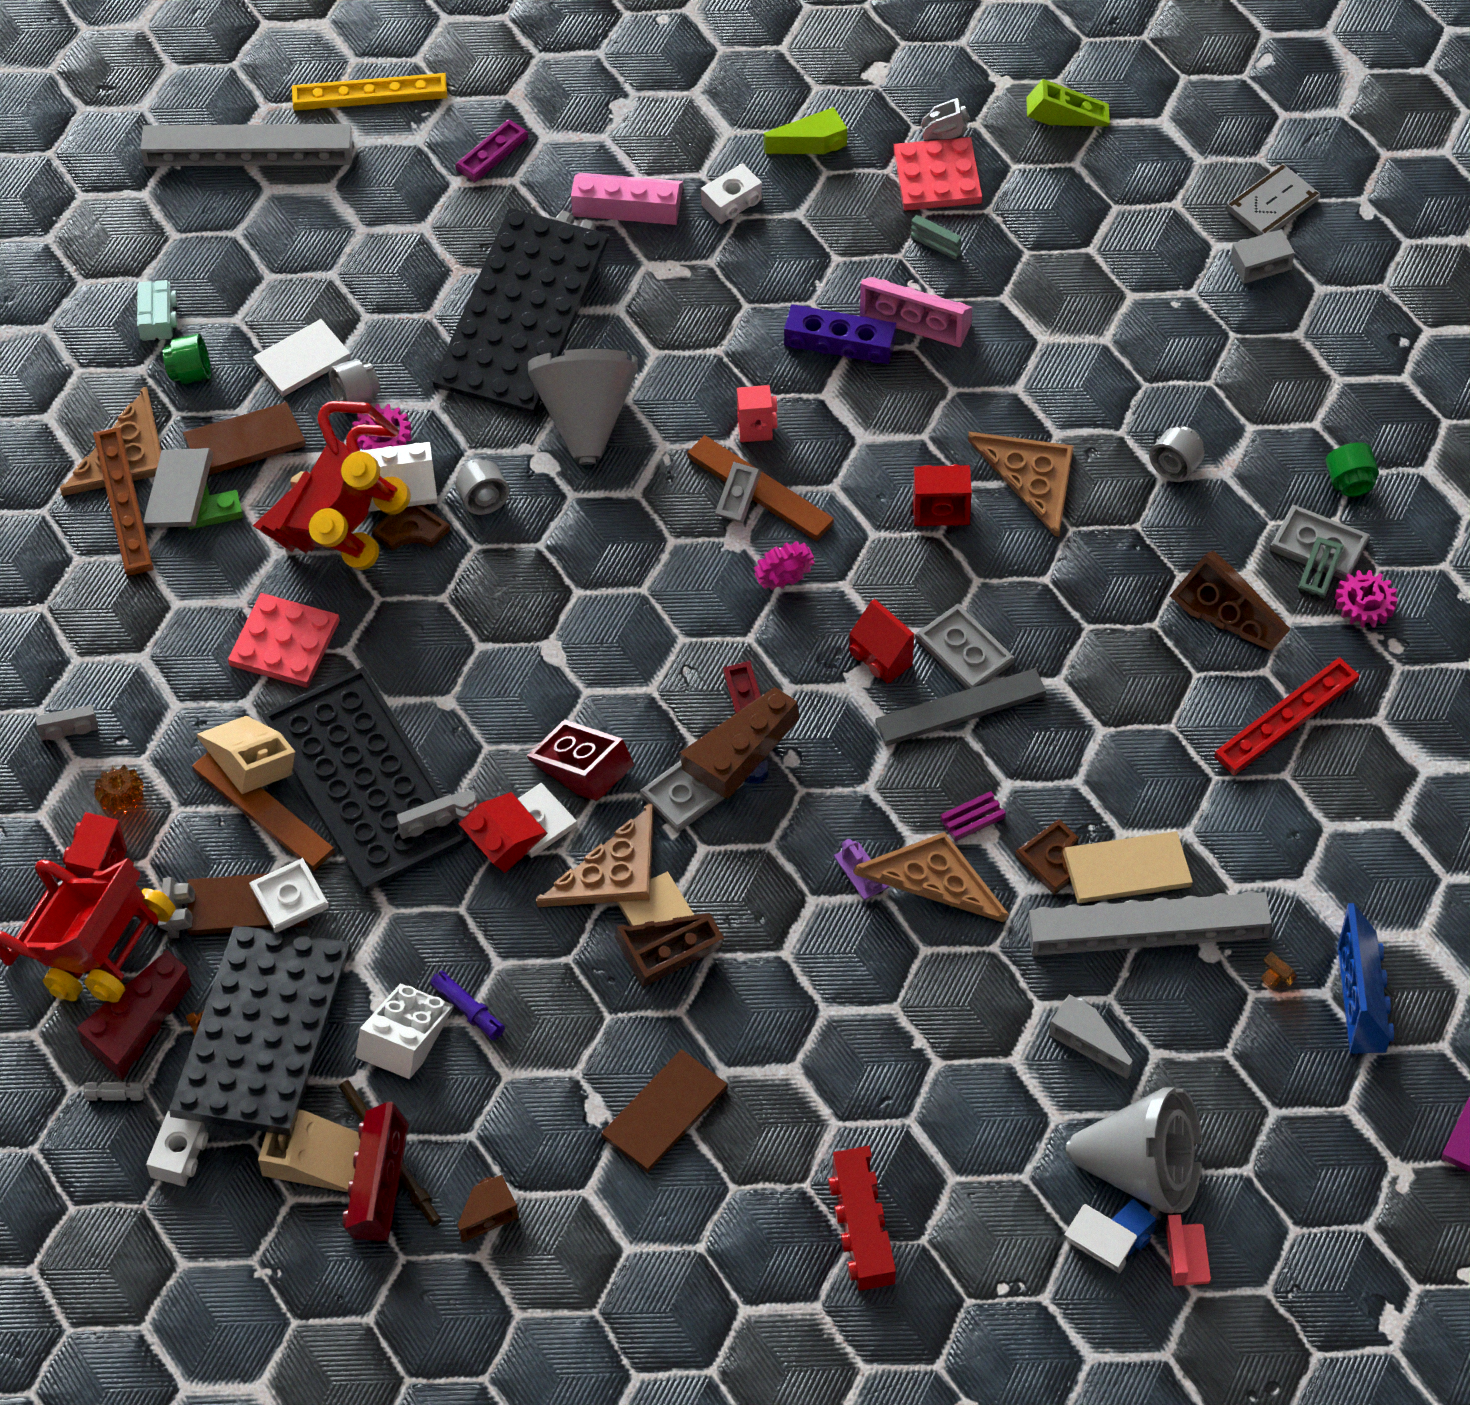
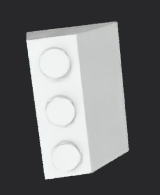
M430 442L360 450L369 453L378 461L382 478L397 477L407 484L411 493L408 506L438 503ZM372 497L369 511L380 510L375 505Z

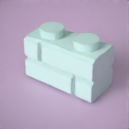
M168 280L155 281V283L152 281L139 282L137 327L140 339L143 341L155 340L156 338L159 340L171 339L173 337V328L178 327L176 311L173 312V307L178 306L176 290H171Z

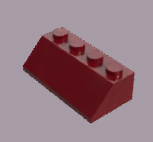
M386 1102L367 1110L364 1122H361L359 1125L360 1146L359 1151H355L353 1157L354 1179L350 1180L348 1185L349 1207L345 1209L342 1220L343 1227L353 1239L389 1241L409 1127L408 1122L393 1102Z

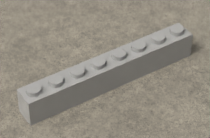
M351 124L143 125L141 154L144 166L352 165L353 135Z
M1247 891L1236 895L1219 893L1210 897L1186 896L1183 899L1170 900L1158 898L1153 901L1144 902L1129 900L1118 904L1101 902L1091 906L1068 905L1064 908L1052 909L1049 907H1039L1035 910H1029L1028 916L1032 956L1269 938L1272 924L1266 892L1257 893L1255 891Z

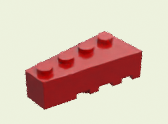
M870 1145L833 1152L832 1177L828 1178L831 1197L836 1196L838 1205L834 1206L837 1224H843L845 1233L841 1234L844 1253L849 1252L851 1262H847L849 1277L851 1281L856 1280L858 1291L893 1285L896 1278V1269L888 1231H883L882 1228L885 1227L882 1202L876 1203V1199H878V1183L875 1171L870 1172V1160L872 1157Z

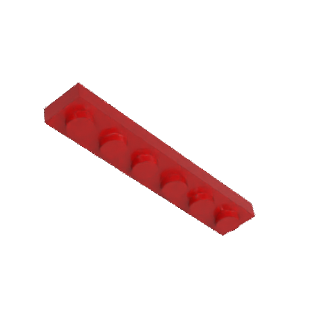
M1340 657L1217 749L1214 758L1235 776L1359 681L1360 675Z

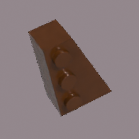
M710 913L677 917L661 922L649 921L633 926L621 925L616 927L614 935L642 988L721 949L724 937Z

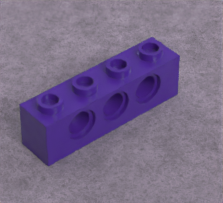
M791 304L784 327V346L817 351L823 354L840 355L846 358L862 359L873 363L889 364L896 341L897 323Z

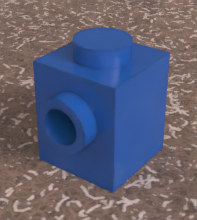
M1134 1199L1111 1219L1137 1236V1240L1127 1254L1128 1256L1136 1249L1141 1251L1152 1238L1150 1235L1154 1232L1156 1218Z

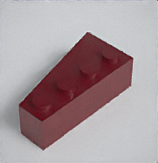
M166 950L124 986L125 992L118 1002L107 1001L77 1027L82 1045L121 1081L127 1076L128 1069L135 1060L137 1061L143 1054V1048L152 1036L155 1037L161 1029L160 1025L165 1017L173 1012L192 984L187 967Z

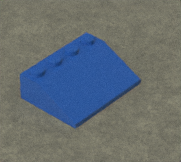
M1348 903L1337 950L1350 1054L1386 1053L1389 1041L1394 1040L1393 1023H1388L1387 1014H1390L1391 1003L1390 997L1384 994V988L1387 987L1386 970H1381L1380 961L1384 960L1383 943H1378L1376 930L1354 903Z

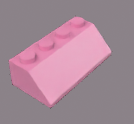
M578 173L574 177L571 193L572 215L576 217L677 225L683 181Z
M874 277L862 280L860 286V316L897 323V329L961 348L972 323L973 307L961 302L950 301L937 295L920 292L911 287L890 283L887 280H880Z

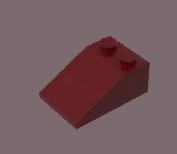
M565 719L527 755L529 761L574 793L594 801H598L635 765L622 738Z

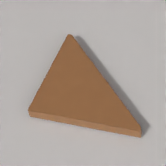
M143 387L140 390V395L133 403H129L112 427L121 428L133 481L154 477L161 455V447L148 389ZM97 448L88 457L85 456L73 471L71 478L66 484L60 486L62 496L105 487Z
M969 432L968 441L1053 535L1059 537L1074 446Z
M653 804L646 805L640 815L634 820L632 818L614 832L615 835L604 845L601 843L585 856V861L574 870L570 869L554 882V886L544 895L540 894L537 896V906L550 907L650 900L654 821Z
M945 832L858 864L853 871L857 876L994 920L1004 922L1009 916V913Z

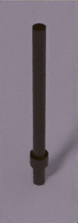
M346 1080L340 1084L339 1088L360 1120L364 1122L365 1112L369 1109L351 1082ZM402 1161L400 1180L411 1195L410 1201L416 1210H421L431 1227L437 1226L441 1223L442 1219L431 1204L432 1198L426 1189H421Z

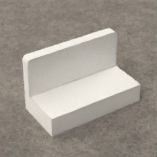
M1086 1204L1081 1207L1064 1234L1067 1242L1119 1274L1126 1265L1125 1257L1137 1240L1136 1234Z

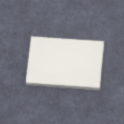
M322 319L253 356L256 366L282 397L327 373L330 367L351 359L350 352Z

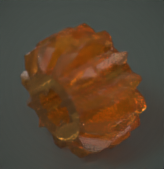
M112 765L110 772L101 770V778L95 779L94 783L96 788L94 795L100 803V807L103 810L110 808V812L113 815L119 809L126 814L129 806L137 809V801L143 800L144 794L142 790L144 784L135 769L128 771V768L123 765L119 770H116Z

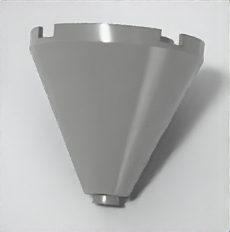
M575 349L564 350L565 355L552 359L551 353L532 358L528 361V375L573 459L578 460L580 465L596 464V460L602 457L638 371L637 357L632 355L631 361L627 360V352Z
M1172 1087L1162 1088L1073 1134L1066 1145L1067 1157L1071 1159L1074 1165L1164 1213H1182L1192 1204L1201 1177L1202 1162H1194V1144H1202V1133L1197 1109L1186 1090Z

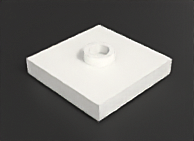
M542 783L518 798L548 833L527 852L531 858L577 827V820Z
M303 858L249 883L253 894L275 933L329 908L326 898Z

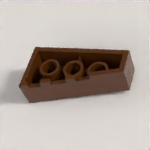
M772 688L679 752L682 770L728 800L800 719L798 702L778 688Z

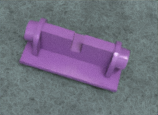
M851 839L845 840L841 844L843 847L842 851L835 854L834 858L863 900L889 888L888 885L854 874L853 871L856 865L871 859L859 842L857 843Z

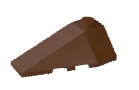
M1214 550L1201 558L1170 595L1190 615L1211 622L1221 629H1227L1240 635L1241 638L1271 651L1291 630L1243 577Z

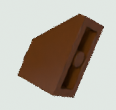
M502 1174L496 1177L484 1178L478 1185L473 1187L457 1224L462 1243L519 1218L517 1204Z

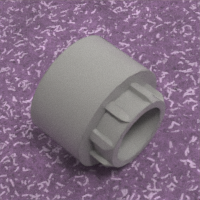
M354 359L329 369V380L336 401L365 402L370 404L373 401V397H376L380 392L376 371L372 364L367 361L360 362V360Z
M1188 427L1169 428L1149 452L1150 462L1154 469L1164 478L1174 482H1183L1191 476L1204 459L1203 441L1197 432Z
M474 459L461 467L455 481V487L469 512L477 515L489 514L499 509L506 502L509 496V486L495 463Z

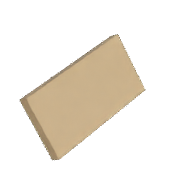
M1177 831L1065 847L1063 851L1078 904L1188 888L1193 883Z

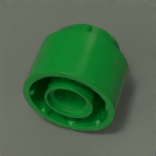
M200 333L172 339L171 345H167L163 349L164 365L170 380L174 382L180 381L185 385L211 378L209 354Z
M1350 443L1330 452L1325 459L1332 485L1335 489L1340 490L1343 495L1348 497L1360 496L1374 488L1376 479L1379 476V470L1369 444Z

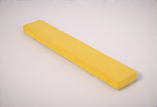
M446 73L292 85L294 111L447 98Z

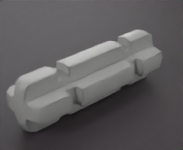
M87 1082L84 1086V1097L86 1100H98V1097H102V1100H127V1097L131 1098V1100H142L145 1093L144 1085L141 1082H131L130 1085H127V1082H102L101 1085H98V1082Z

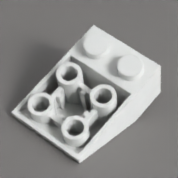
M400 983L360 1028L355 1057L410 1079L426 1059L454 1005L443 1001L439 997H433L411 986Z

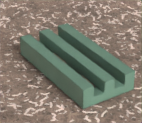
M916 215L912 219V239L955 260L961 254V236L921 216Z
M1317 536L1298 590L1303 592L1305 590L1309 594H1317L1325 599L1344 545ZM1321 545H1324L1326 547L1312 585H1309L1307 582L1319 549ZM1334 548L1336 551L1322 589L1318 588L1331 549Z

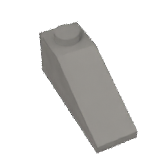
M1069 994L1050 1022L1049 1036L1128 1079L1131 1075L1133 1060L1097 1010L1085 999L1075 998Z

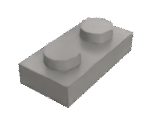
M733 462L715 514L719 517L743 523L761 471L754 467Z
M93 705L35 716L42 741L57 740L63 736L86 734L90 731L98 730Z

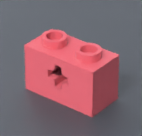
M770 385L737 388V421L740 443L773 440L772 429H777L776 396H771Z

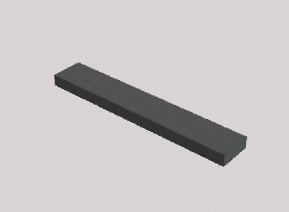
M1036 668L875 718V724L885 746H889L1046 696V689Z

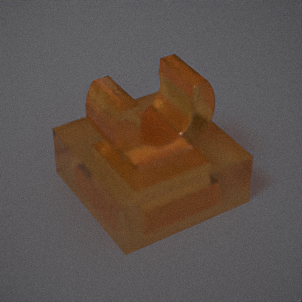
M1270 952L1263 960L1269 969L1263 974L1261 979L1271 990L1279 984L1281 979L1290 986L1297 978L1295 971L1273 952Z

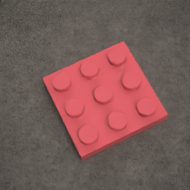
M971 137L894 144L893 151L904 211L982 204V193Z
M260 593L228 658L229 666L308 688L340 622L339 614Z

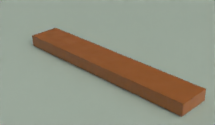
M115 427L93 432L126 576L154 570L121 428Z
M706 435L687 452V458L724 482L728 479L733 462L754 467ZM761 471L752 500L813 540L818 541L834 524V518Z
M209 752L192 765V769L197 775L298 859L303 858L306 865L312 871H315L335 853L334 847L261 787L241 794Z

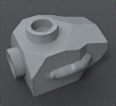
M958 98L934 106L922 119L923 139H953L960 137L968 129L967 121L970 120L966 106L961 107Z

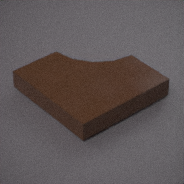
M416 505L408 506L398 514H389L371 533L373 538L392 551L401 545L409 543H421L432 548L450 531V524L424 506Z
M1058 819L1017 849L1015 857L1055 895L1071 883L1063 851L1065 847L1076 846L1079 837Z

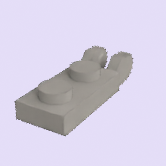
M464 790V792L454 795L450 794L398 814L397 823L401 838L418 836L436 826H445L456 818L464 819L477 807V804H475L477 801L476 794L472 791Z

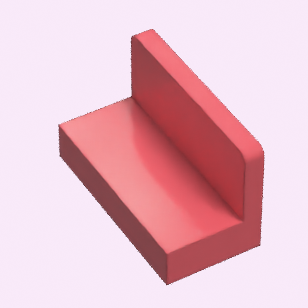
M1168 1215L1166 1235L1173 1286L1209 1284L1211 1276L1204 1226L1202 1224L1182 1225L1181 1215Z

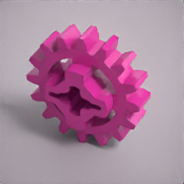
M376 404L375 409L400 428L397 437H366L362 435L357 440L359 448L370 450L407 445L406 441H411L412 432L408 415L406 413L401 414L399 407L392 411L390 404H387L385 409H381L380 405ZM358 414V421L352 423L353 427L361 424L379 425L368 414Z
M795 541L792 545H789L787 542L782 548L776 546L769 552H766L764 554L766 558L757 561L759 565L754 567V574L759 585H762L764 589L768 587L771 590H774L776 587L783 589L786 584L794 585L804 578V573L811 571L810 566L815 564L814 556L805 543L799 545L798 541Z
M1358 570L1356 577L1347 574L1346 580L1340 581L1336 590V609H1342V618L1351 617L1350 624L1359 621L1361 628H1364L1366 623H1370L1374 628L1378 620L1385 624L1387 617L1393 616L1398 598H1396V588H1390L1392 581L1386 580L1383 582V574L1380 573L1374 577L1371 570H1368L1367 575H1362L1361 571Z

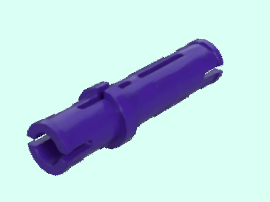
M439 971L442 977L437 973L433 976L430 985L468 1018L467 1022L472 1026L480 1028L492 1041L503 1034L505 1026L488 1012V1007L485 1004H479L452 980L445 971Z

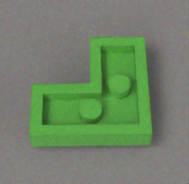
M206 481L196 526H188V529L243 518L237 490L209 495Z

